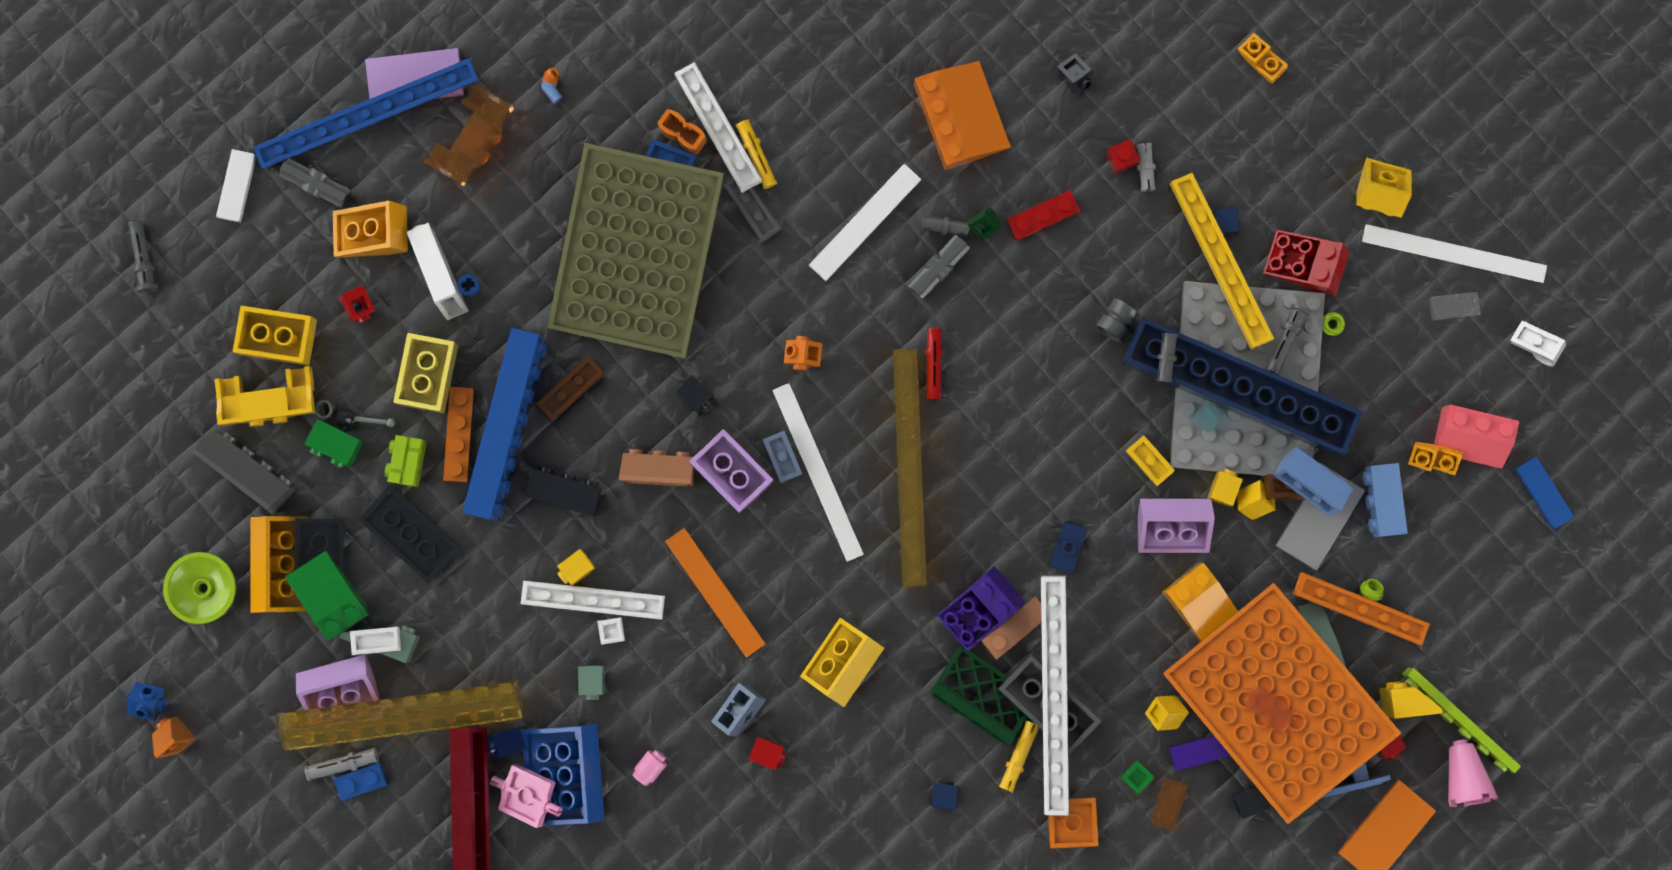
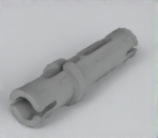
M375 748L358 753L353 751L349 752L347 756L305 766V775L307 780L311 781L350 769L356 771L361 766L378 763L379 757Z

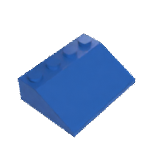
M597 724L522 730L525 768L556 782L551 796V803L563 809L558 817L547 812L543 825L589 824L603 821L604 808Z

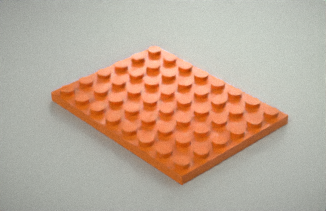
M1275 583L1266 588L1163 673L1287 824L1292 822L1401 734L1393 722Z

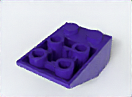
M993 566L936 616L965 650L969 651L1014 615L1025 601L999 570Z

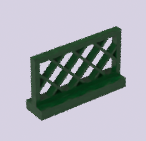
M962 645L958 647L928 692L931 696L1006 747L1011 745L1017 732L1028 717L1023 713L1020 718L1019 712L1022 711L1014 703V710L1001 711L999 699L1006 698L1007 696H998L995 682L1005 681L1008 676L970 650L966 651ZM961 652L970 658L971 667L959 669L957 658ZM954 664L955 670L949 671ZM986 668L989 670L991 680L978 682L976 669ZM972 670L975 683L962 686L960 672ZM956 673L958 687L950 688L942 683L947 674ZM992 683L995 697L982 699L979 685ZM976 686L978 700H967L963 689ZM995 700L998 713L991 715L986 713L983 702ZM975 703H979L980 708L977 707V706L974 705V704H975ZM1015 713L1017 724L1011 730L1004 725L1003 715Z

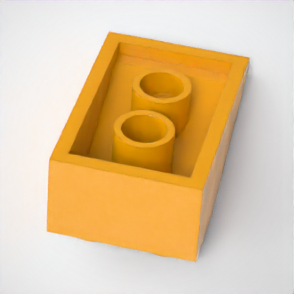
M385 201L333 211L334 257L380 256L408 252L407 206L392 201Z
M1198 563L1162 591L1200 642L1238 612L1218 580L1204 563Z

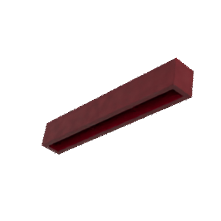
M487 727L449 728L453 870H490Z

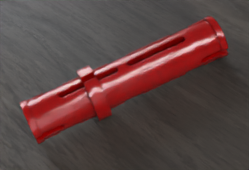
M927 328V349H925V355H927L926 399H941V355H943V350L941 349V328Z

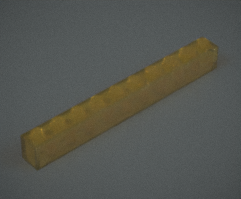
M917 349L893 350L892 361L902 587H919L927 585Z
M518 681L281 713L278 733L285 751L522 719L523 700Z

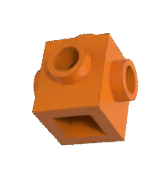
M796 336V340H786L784 363L793 365L794 370L807 371V367H820L823 343L810 341V337Z

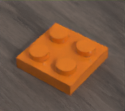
M1095 797L1069 798V815H1048L1050 848L1098 846Z

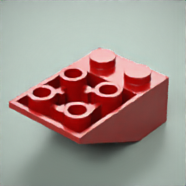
M1277 230L1263 274L1313 291L1336 296L1350 251L1343 243Z

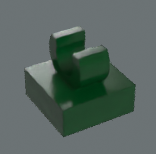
M990 207L979 212L968 221V226L983 239L1001 230L1002 223L996 218V212Z

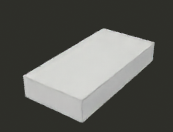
M399 627L350 631L352 655L401 650Z

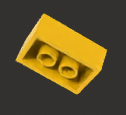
M240 306L233 353L240 356L309 366L317 319L307 315Z

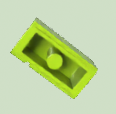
M399 435L395 436V440H391L389 445V454H392L391 463H387L385 467V477H388L387 482L419 487L427 444L426 440Z

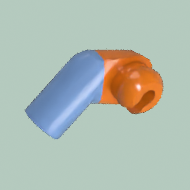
M549 68L543 75L541 88L553 104H557L563 98L556 89L559 72L555 68Z

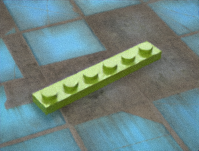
M1407 668L1402 673L1407 679L1405 681L1407 685L1416 687L1440 706L1443 712L1440 715L1450 724L1454 722L1460 728L1458 732L1467 740L1472 739L1478 744L1476 746L1477 750L1485 756L1490 755L1495 760L1493 764L1504 773L1506 771L1516 773L1521 767L1416 669Z

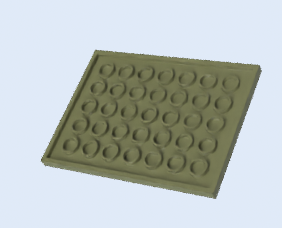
M584 143L547 328L686 358L725 173Z

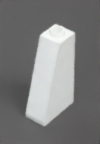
M429 223L415 226L407 232V235L434 303L447 321L468 312L467 305L458 289L457 282L435 232Z

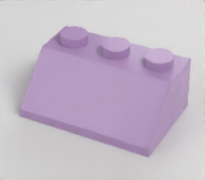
M724 429L689 461L738 513L752 503L773 481Z
M1140 499L1138 511V552L1209 553L1215 520L1211 499Z
M365 654L296 673V695L312 725L381 706L374 673Z

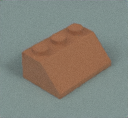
M629 449V453H623L619 480L623 483L694 487L695 468L689 463L693 457H690L688 452H676V456H667V451H653L652 455L643 454V450Z

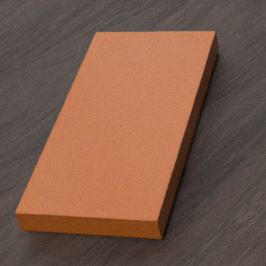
M1397 779L1337 853L1357 870H1388L1436 810Z

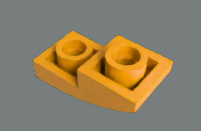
M1255 33L1238 48V52L1271 84L1288 69V64L1271 51V46Z
M1415 442L1408 465L1430 472L1433 468L1455 476L1463 451L1435 444Z

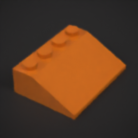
M979 61L937 70L915 78L914 87L945 171L1011 148Z

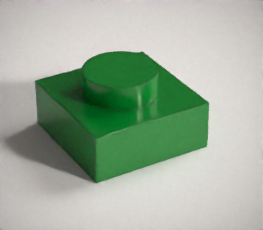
M1137 760L1120 776L1136 794H1139L1155 778Z

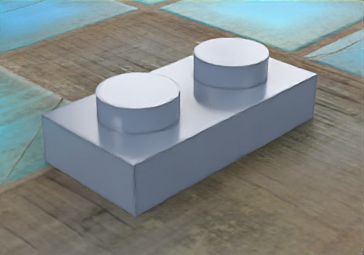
M785 431L762 439L780 483L802 475Z

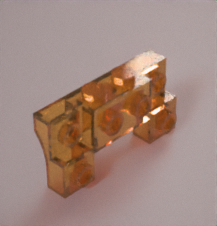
M474 83L471 86L473 90L467 99H463L461 102L464 107L474 113L453 146L448 150L435 142L433 145L435 149L428 159L425 157L423 160L426 165L461 186L465 185L475 168L478 169L480 164L484 165L490 155L488 153L492 145L496 146L502 137L501 127L514 109L506 101L494 96Z

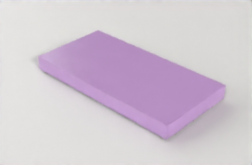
M454 48L365 59L369 99L460 62L459 49ZM460 88L438 98L463 96L464 90Z

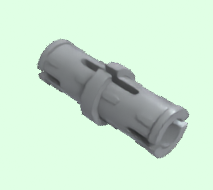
M1144 143L1138 144V157L1140 161L1137 171L1140 172L1141 192H1146V190L1148 192L1155 191L1154 170L1156 166L1152 158V143H1146V145Z

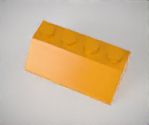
M250 517L251 613L306 612V609L285 576L294 571L295 518L307 519V517Z

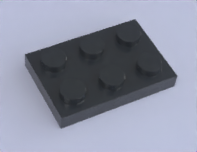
M295 518L294 571L324 551H327L344 573V519Z

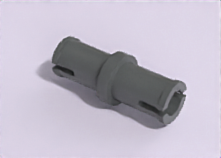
M923 215L921 230L941 232V235L945 236L953 234L967 237L969 232L968 222L949 220V217L945 216L942 219Z
M1162 333L1161 353L1158 354L1157 358L1160 361L1156 381L1172 382L1173 364L1177 360L1175 349L1178 335Z

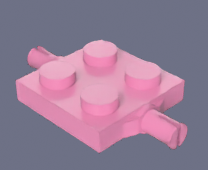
M518 764L511 765L506 780L497 776H493L490 785L501 789V801L498 810L533 827H542L547 812L557 817L562 813V807L551 803V796L556 782Z

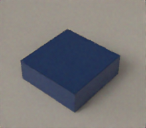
M1238 208L1213 210V216L1222 233L1239 232Z
M934 783L931 807L955 810L958 785Z

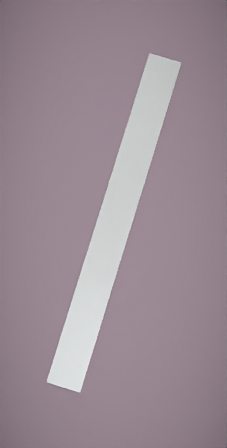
M1367 224L1365 225L1362 242L1541 283H1544L1547 265Z
M788 383L772 390L846 561L848 562L864 555L790 384Z

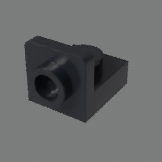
M1076 53L1057 66L1058 72L1072 85L1077 95L1089 90L1095 83L1092 69Z

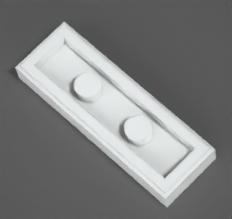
M232 149L217 210V218L241 223L256 154Z

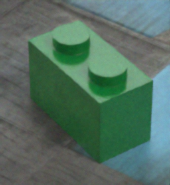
M317 419L305 445L311 447L310 453L321 458L324 454L331 458L330 463L343 468L344 465L352 467L364 441Z

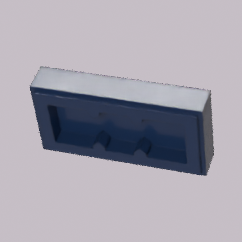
M1064 522L1049 567L1073 574L1087 529Z

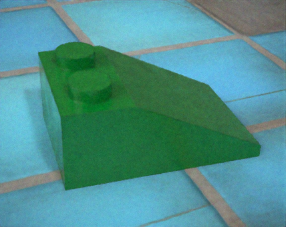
M324 551L285 576L314 624L328 641L369 615L367 603L327 551Z

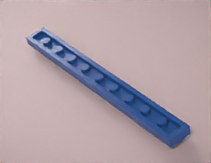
M468 58L254 146L253 149L262 169H265L479 81L471 59Z

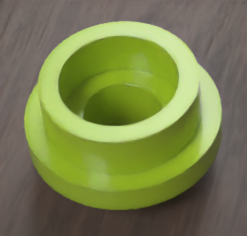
M1331 312L1323 317L1322 330L1325 334L1336 336L1344 330L1345 321L1340 314ZM1330 320L1336 323L1334 329L1329 327Z
M1368 579L1361 584L1360 591L1365 598L1379 601L1383 597L1384 587L1378 580Z

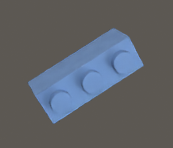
M1298 447L1284 455L1274 473L1276 478L1329 517L1342 510L1353 490L1343 478L1334 475L1324 464L1318 463L1305 450Z
M1399 463L1365 467L1363 483L1368 489V495H1366L1365 500L1366 507L1370 509L1371 513L1368 525L1370 532L1373 533V537L1408 534Z

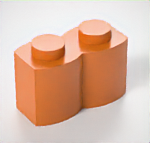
M667 109L657 122L661 133L666 138L679 142L680 146L690 154L698 155L707 142L703 131L694 124L686 123L685 119L676 111Z

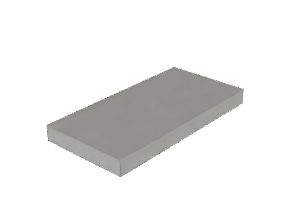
M1328 468L1330 472L1337 477L1343 478L1353 488L1342 510L1329 517L1308 500H1302L1275 545L1315 571L1318 570L1365 492L1364 489Z

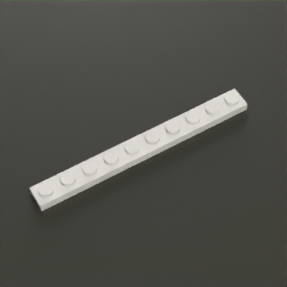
M1041 576L1044 815H1069L1066 576Z

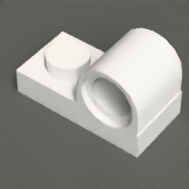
M1524 321L1520 323L1510 340L1511 344L1533 353V356L1539 362L1551 367L1555 365L1566 347L1565 340Z

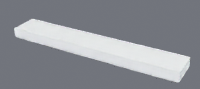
M695 62L675 72L674 74L741 193L761 183L762 180Z
M903 164L809 264V267L826 282L917 186L921 179Z
M523 581L521 604L661 620H663L665 596L532 581Z

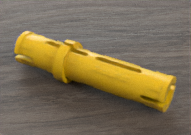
M747 119L736 124V128L744 142L742 146L744 150L748 151L752 163L762 180L763 189L775 186L777 181L761 149L760 138L756 137L750 120Z
M1025 721L1010 762H1007L1005 765L1007 769L999 787L1013 793L1020 773L1024 772L1023 765L1039 729L1036 724Z

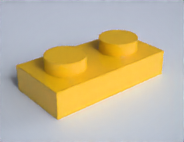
M1144 435L1125 451L1155 486H1158L1175 471Z

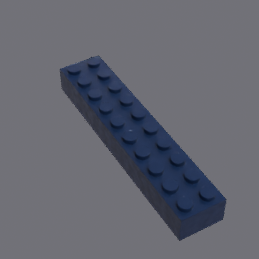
M1143 317L1139 320L1121 362L1122 365L1157 379L1160 361L1157 358L1158 354L1161 353L1162 333L1177 334L1175 349L1177 360L1173 364L1172 382L1164 383L1337 457L1346 455L1363 411Z

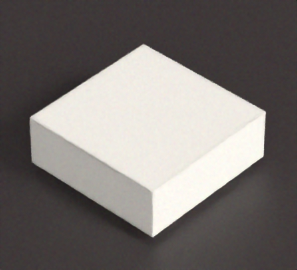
M622 617L597 621L601 645L625 641Z

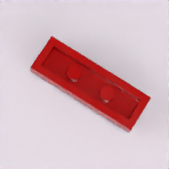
M1071 190L1012 216L1006 221L1015 240L1018 241L1079 213L1080 209Z

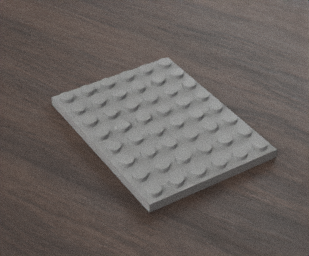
M1190 281L1183 283L1180 333L1263 369L1267 367L1284 330L1282 329V323L1286 322L1292 310L1290 308L1291 304H1297L1310 310L1311 314L1306 317L1302 325V333L1296 336L1279 372V376L1318 392L1325 293L1249 287L1274 337L1271 342L1251 350L1219 284ZM1175 388L1170 465L1172 468L1223 472L1224 469L1238 474L1266 476L1267 474H1274L1284 455L1296 447L1305 450L1313 458L1314 446Z

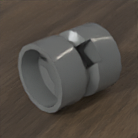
M1114 298L1107 308L1108 315L1101 317L1096 328L1107 337L1121 343L1128 333L1126 327L1134 324L1139 317V313L1125 302Z

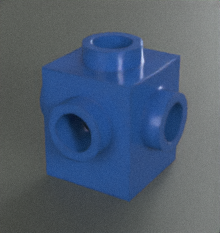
M136 682L126 698L127 715L155 722L159 713H163L166 708L167 700L164 699V689L155 685Z

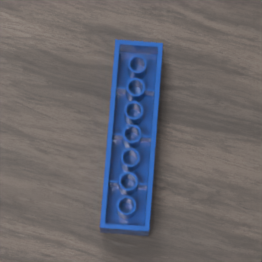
M511 328L462 513L496 522L498 517L502 518L505 509V504L502 503L504 494L508 495L511 486V481H508L510 471L514 472L517 464V458H514L516 448H521L523 435H520L522 426H526L529 419V413L526 412L528 403L532 404L535 396V390L532 389L535 380H539L541 367H538L540 358H544L547 351V344H544L545 340L539 334Z

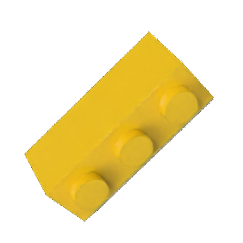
M839 618L800 677L845 707L884 650V647L842 618Z

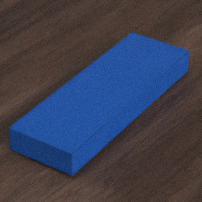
M1537 456L1514 469L1551 529H1556L1574 518V515Z

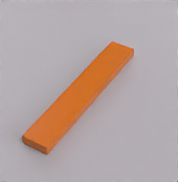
M681 529L665 541L745 657L747 658L764 646L766 643L686 529Z
M1303 572L1300 573L1292 594L1420 646L1423 645L1430 623Z

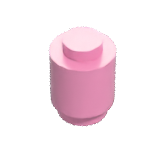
M656 749L654 751L648 750L635 766V771L632 775L640 783L648 786L649 783H653L667 766L665 762L666 757Z

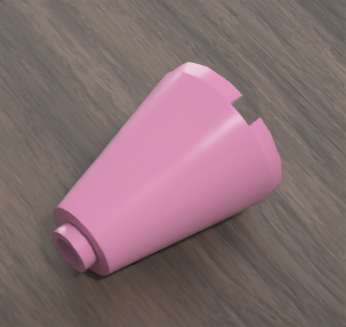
M1467 740L1454 741V746L1449 747V806L1457 807L1458 803L1470 806L1487 803L1491 799L1497 800V793L1474 744L1468 743Z

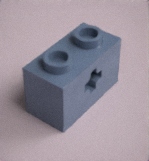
M738 683L711 722L728 736L739 738L766 699L750 686Z

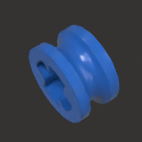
M463 275L458 280V289L465 296H475L480 290V282L473 275ZM471 279V282L475 283V287H472L467 292V289L463 288V284H467L468 280Z

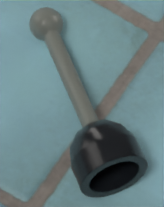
M341 407L338 411L337 426L341 427L351 426L355 421L385 424L388 427L396 425V421L393 418L383 420L357 417L351 409Z

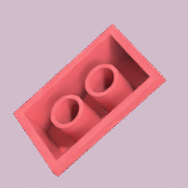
M1447 405L1442 407L1434 444L1463 451L1462 460L1502 469L1514 446L1519 421L1463 407Z

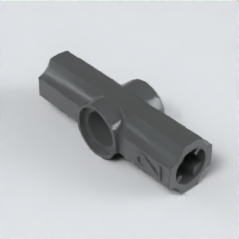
M289 158L280 168V177L301 187V190L318 199L321 197L342 209L350 199L351 190L330 180V177L313 168L309 169Z
M955 235L939 253L936 252L924 265V269L908 285V288L918 298L923 300L939 282L941 283L953 271L957 262L970 250V247Z

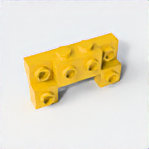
M305 366L302 369L295 370L285 369L287 388L281 387L244 393L242 377L240 376L223 380L215 379L218 425L226 426L247 423L249 427L263 426L264 421L273 420L274 424L288 422L287 418L315 413L313 397L315 388L312 367Z

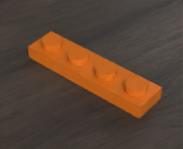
M450 387L443 481H469L474 388Z

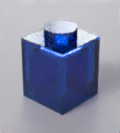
M520 726L490 735V741L487 742L489 753L494 755L495 759L526 750Z

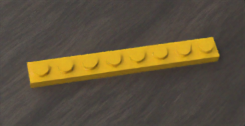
M1193 173L1171 181L1170 186L1250 349L1252 350L1271 342L1274 337Z

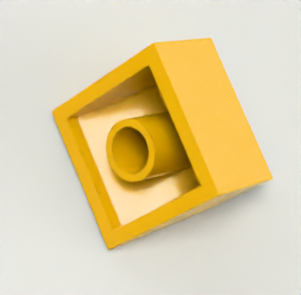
M1366 158L1357 189L1356 205L1366 210L1372 209L1383 212L1387 216L1402 218L1412 196L1411 170Z
M1407 682L1386 683L1385 688H1379L1382 711L1388 718L1397 719L1443 713L1440 706L1416 687L1407 686Z

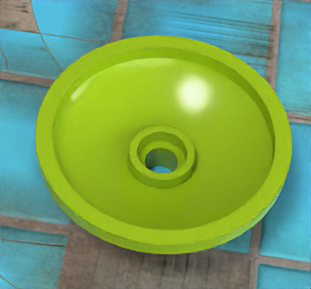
M204 552L190 553L179 558L169 568L163 584L164 599L171 612L185 622L192 624L213 622L223 616L234 601L236 594L235 577L228 564L218 556ZM203 584H206L208 587L205 593L201 591Z

